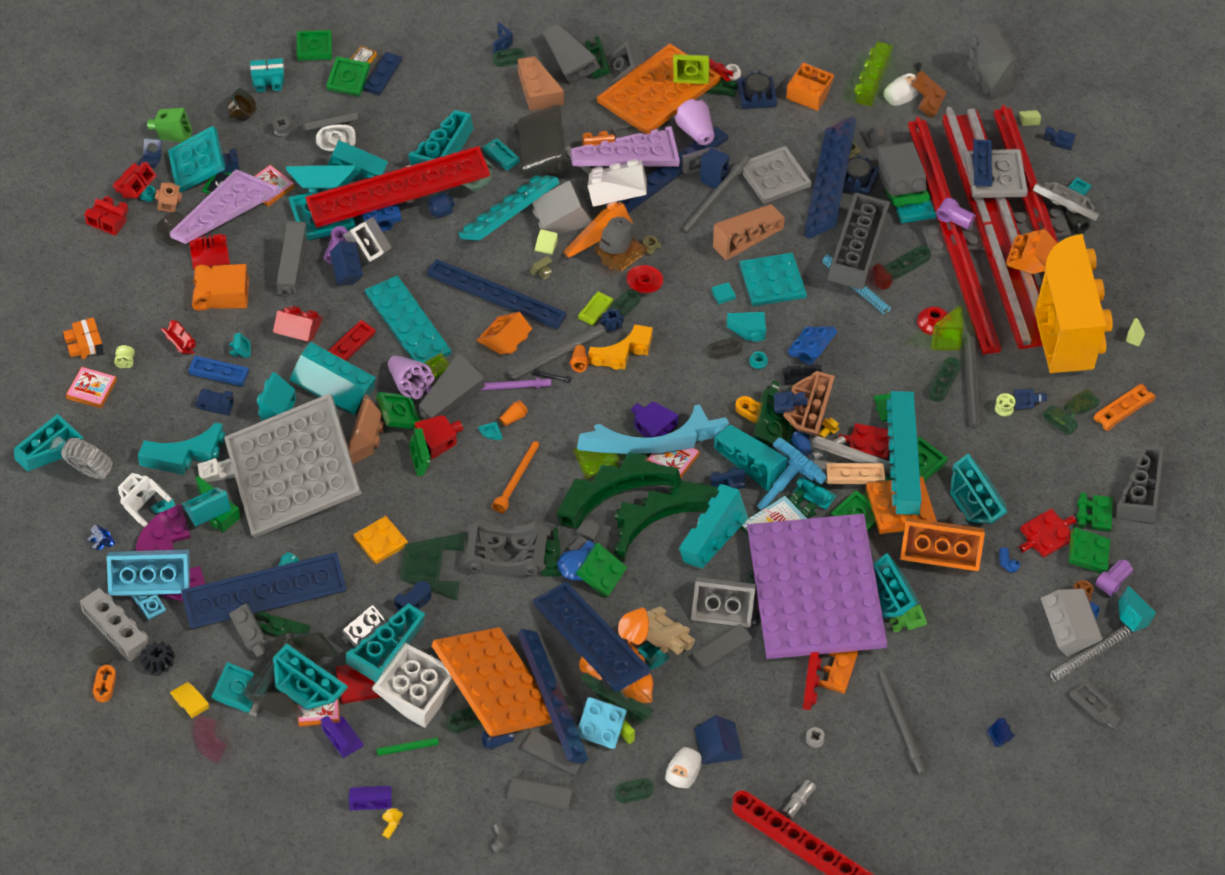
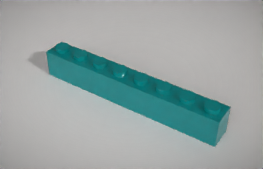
M891 391L890 399L886 400V410H890V412H887V423H890L888 425V437H891L889 439V450H892L889 463L893 464L890 468V478H894L891 481V492H895V494H892V506H896V514L920 515L921 488L914 392Z

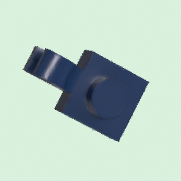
M1046 127L1043 139L1055 142V147L1071 151L1076 134L1060 129L1057 133L1053 128Z
M1033 388L1013 390L1015 409L1035 408L1034 402L1047 401V393H1034Z
M793 391L774 393V411L776 414L795 411V406L808 405V398L805 397V392H799L795 395Z

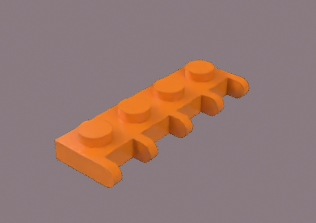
M859 650L828 653L829 656L835 657L832 667L824 666L823 672L829 673L827 681L820 680L818 686L845 694Z

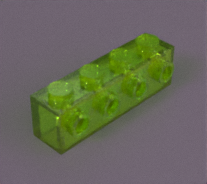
M877 41L874 48L871 47L869 52L870 59H866L865 71H861L860 83H856L854 89L856 94L855 103L873 107L892 59L893 45Z

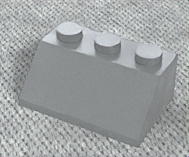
M697 577L691 620L732 626L741 624L742 627L750 628L756 584Z
M1084 589L1056 590L1040 598L1057 646L1066 656H1070L1103 640Z

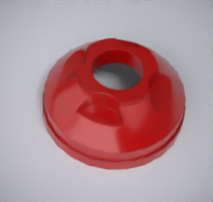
M932 306L923 309L919 313L917 324L924 333L938 336L949 330L951 318L946 310ZM936 312L940 314V317L933 318L930 314Z

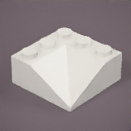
M633 159L623 165L615 163L611 164L609 168L602 169V167L592 169L589 172L588 188L593 206L646 195L647 179L642 160Z
M406 643L373 686V691L406 718L426 728L457 684L441 661Z

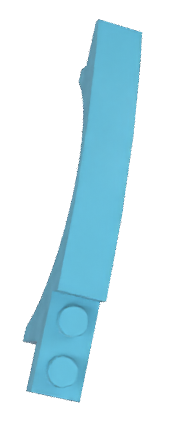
M694 405L693 413L689 420L681 428L667 435L652 438L631 437L597 424L594 426L596 431L579 435L577 448L578 450L621 454H628V452L664 453L694 448L695 442L712 439L728 427L729 422L726 417L709 421L701 406Z

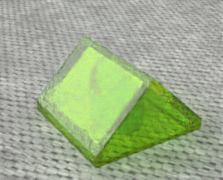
M961 306L956 307L934 326L931 343L932 350L960 351L964 330Z

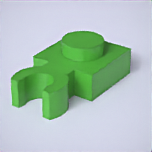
M921 605L914 606L902 616L889 618L890 623H898L892 626L893 632H899L905 626L909 631L927 625Z

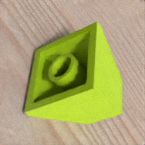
M674 54V83L709 84V56Z

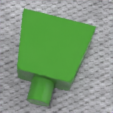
M185 108L160 109L156 118L149 119L147 124L149 130H157L160 139L179 143L189 139L193 132Z

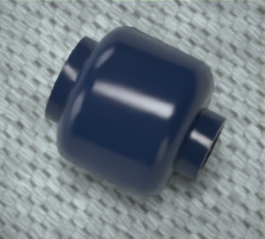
M445 192L431 196L430 202H427L431 215H435L436 218L451 215L453 213L452 207H455L453 197H448Z

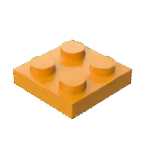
M387 516L353 535L356 542L375 564L408 546V541Z

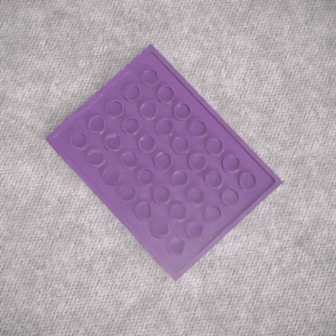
M864 514L747 524L766 659L810 655L811 652L826 654L887 648Z

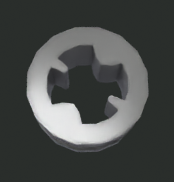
M817 727L810 728L806 734L807 744L813 748L823 745L824 731ZM812 735H815V737L818 735L819 740H815V738L812 740Z

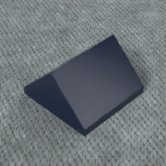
M715 715L695 728L702 765L743 759L734 722Z

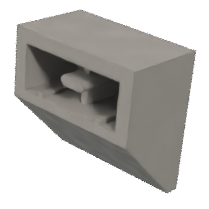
M373 217L343 234L347 242H356L362 266L392 248Z

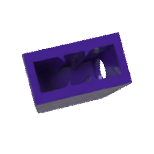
M656 402L649 403L645 408L641 404L636 403L631 409V412L635 414L634 427L644 438L667 435L678 426V415Z

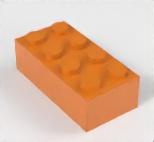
M906 517L900 560L979 571L985 529Z

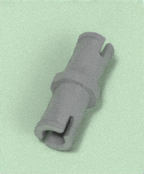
M805 780L800 789L791 795V800L781 811L784 816L789 815L788 818L790 820L793 819L801 807L806 805V800L816 789L812 782L809 784V780Z

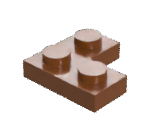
M919 71L911 85L924 96L918 108L928 117L933 118L936 116L947 92L923 71Z

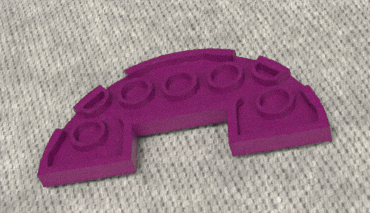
M181 504L159 513L145 526L138 538L136 551L174 550L172 543L191 538ZM200 566L190 568L189 588L204 585L205 581ZM158 594L169 600L183 601L182 594Z

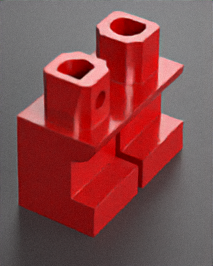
M142 162L140 166L133 163L112 184V187L123 198H137L157 175L148 162Z
M105 196L102 200L96 199L93 208H88L84 215L87 225L102 229V231L116 236L125 224L126 214L129 210L126 203L120 202L117 206H114V200L111 197Z

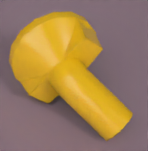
M832 417L829 419L824 418L822 422L824 429L818 436L825 438L830 432L835 434L840 430L837 427L839 423Z
M392 808L386 810V813L382 815L383 820L389 823L382 834L388 839L395 831L397 825L400 824V819L403 817L401 811Z

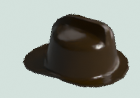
M240 88L234 91L226 105L230 112L229 118L234 117L238 120L250 117L256 111L254 98L246 90Z

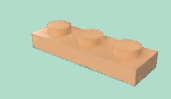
M826 463L825 466L827 484H866L885 481L884 463Z

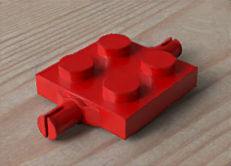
M855 423L851 436L839 433V437L843 436L846 440L845 443H849L850 448L887 460L888 455L892 451L889 450V439L891 437H888V429Z
M1051 508L1021 526L1020 530L1026 536L1027 542L1019 545L1020 550L1024 553L1033 548L1044 558L1070 543L1071 531L1068 526L1076 522L1075 517L1071 515L1062 520Z

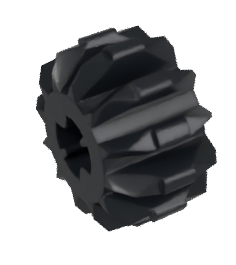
M154 640L153 645L146 644V649H141L140 662L145 671L149 670L152 675L158 671V674L161 675L162 670L168 672L169 667L174 665L175 654L170 644L165 645L164 641L157 644Z

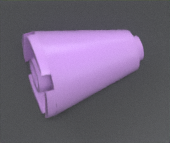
M690 99L680 105L677 109L678 113L675 115L677 125L700 145L710 144L714 139V131L707 104L703 100L695 101Z

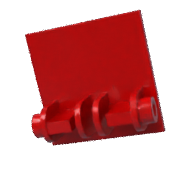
M226 234L213 235V238L209 235L208 239L204 235V239L197 237L189 242L193 270L198 265L209 267L230 265Z

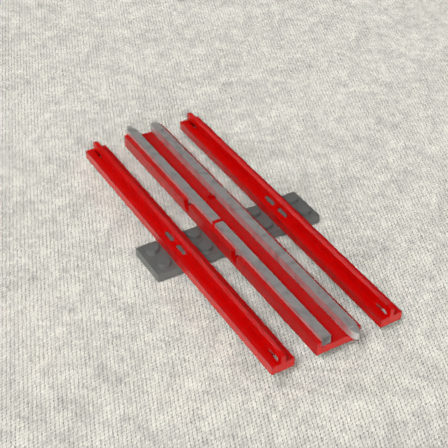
M1002 105L1001 109L994 110L993 116L1005 150L1020 149L1027 186V196L1022 197L1026 211L1013 213L1007 197L972 198L966 152L973 151L974 139L987 140L978 110L974 108L968 109L967 114L955 116L952 108L947 107L946 115H943L942 124L972 213L975 214V219L968 229L952 221L943 222L939 218V224L922 226L921 228L930 259L946 256L951 258L982 355L1001 352V346L970 253L986 252L1018 350L1043 346L1036 320L1035 305L1040 291L1034 274L1006 265L1014 239L1018 235L1046 229L1057 243L1058 240L1071 237L1062 207L1046 208L1042 195L1033 191L1037 180L1012 109L1006 108L1005 105ZM916 117L915 121L908 122V129L925 171L927 188L936 212L946 198H951L927 122L926 120H921L920 117Z

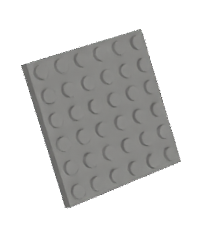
M330 393L224 437L251 535L254 538L362 494L334 399Z

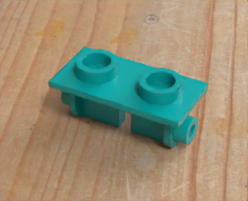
M799 477L797 480L798 486L793 491L795 492L800 488L804 492L803 498L810 502L812 501L824 510H827L837 497L831 491L811 482L806 477Z

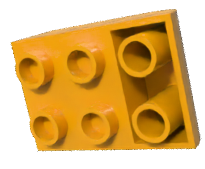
M1083 234L1074 235L1060 241L1050 251L1046 261L1040 293L1035 305L1036 320L1050 373L1093 370L1098 354H1105L1106 352L1104 333L1112 331L1111 311L1109 309L1102 310L1100 301L1104 300L1102 279H1094L1092 272L1096 270L1095 250L1093 248L1086 249Z

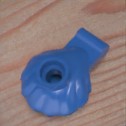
M588 540L581 549L569 550L560 556L557 565L558 571L563 577L572 581L583 580L576 574V571L592 549L593 542Z

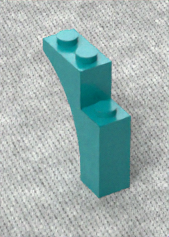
M215 422L204 433L182 442L157 443L144 440L138 453L139 465L184 475L186 469H190L192 461L206 462L219 457V446L221 443H224V437L226 436V432L223 431V424Z

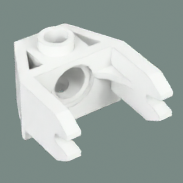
M131 473L118 487L121 504L144 527L148 523L137 511L155 492H158L167 502L172 499L155 481L139 474Z

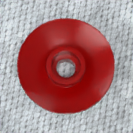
M639 265L629 270L627 273V283L637 292L652 293L662 287L663 275L652 266Z

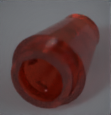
M875 264L872 268L875 285L882 290L888 289L892 285V276L882 264Z

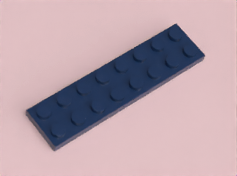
M853 116L825 129L805 225L804 236L809 239L836 226L857 121Z
M335 552L183 589L181 594L190 630L232 620L229 613L245 603L249 605L253 614H257L258 611L265 612L346 592L347 589L338 554Z
M567 581L533 599L534 606L615 692L650 674V668Z

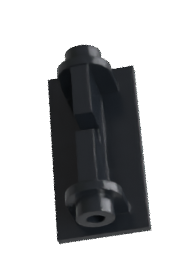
M817 363L815 365H805L804 367H801V365H787V367L782 368L784 384H796L816 371L822 372V366Z

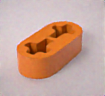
M103 665L97 671L93 694L98 702H106L112 697L116 681L114 667ZM109 672L110 675L107 676V680H104L103 675ZM105 687L106 692L100 695L99 692H102V688Z

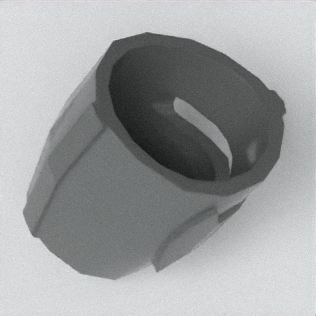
M624 217L612 218L603 229L600 248L611 254L626 252L632 243V223Z

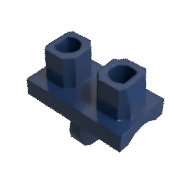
M735 467L730 468L727 473L721 474L718 471L711 473V486L719 487L720 484L735 489L746 488L744 469L738 470Z

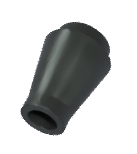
M1069 210L1064 214L1066 220L1076 233L1082 234L1089 229L1090 222L1088 218Z

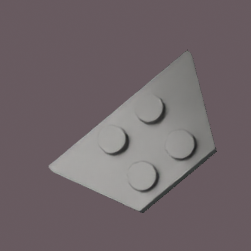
M1057 182L1044 183L1043 186L1037 183L1033 191L1051 199V202L1054 204L1066 206L1073 213L1078 212L1094 221L1099 216L1098 212H1094L1095 207L1091 204L1088 197Z

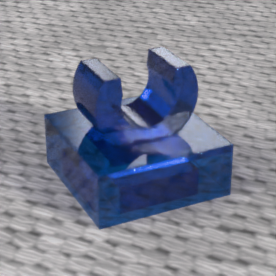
M97 524L90 529L93 535L88 538V541L91 543L96 542L93 549L101 550L103 546L110 548L115 544L107 529Z
M998 718L987 730L995 747H1001L1015 737V734H1012L1010 730L1011 726L1007 724L1005 718Z

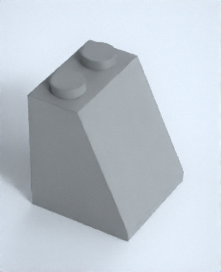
M570 180L533 202L534 209L532 211L535 217L539 218L540 222H538V225L542 230L560 234L585 228L593 221L583 197Z

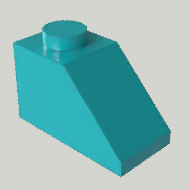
M764 312L727 313L726 326L746 341L759 342L765 340L766 323Z
M1130 586L1125 589L1118 600L1120 620L1132 632L1148 627L1156 615V612Z

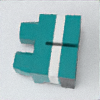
M283 58L267 59L268 71L266 70V60L250 61L252 84L256 92H264L265 86H272L274 91L282 90V85H285Z

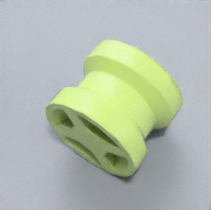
M127 345L117 347L114 360L115 365L119 368L132 367L135 354L134 349Z
M1007 393L1000 394L996 400V413L1003 417L1010 416L1014 412L1015 398Z

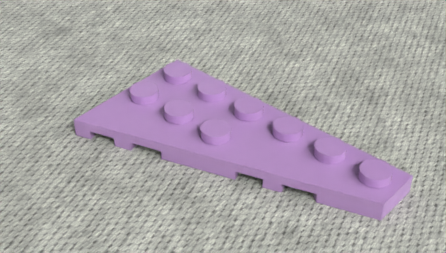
M236 169L170 232L171 238L186 244L281 193L280 187Z

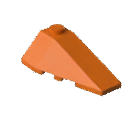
M617 201L608 204L607 208L563 251L564 254L569 258L601 241L603 229L612 218L624 217L632 223L624 204Z

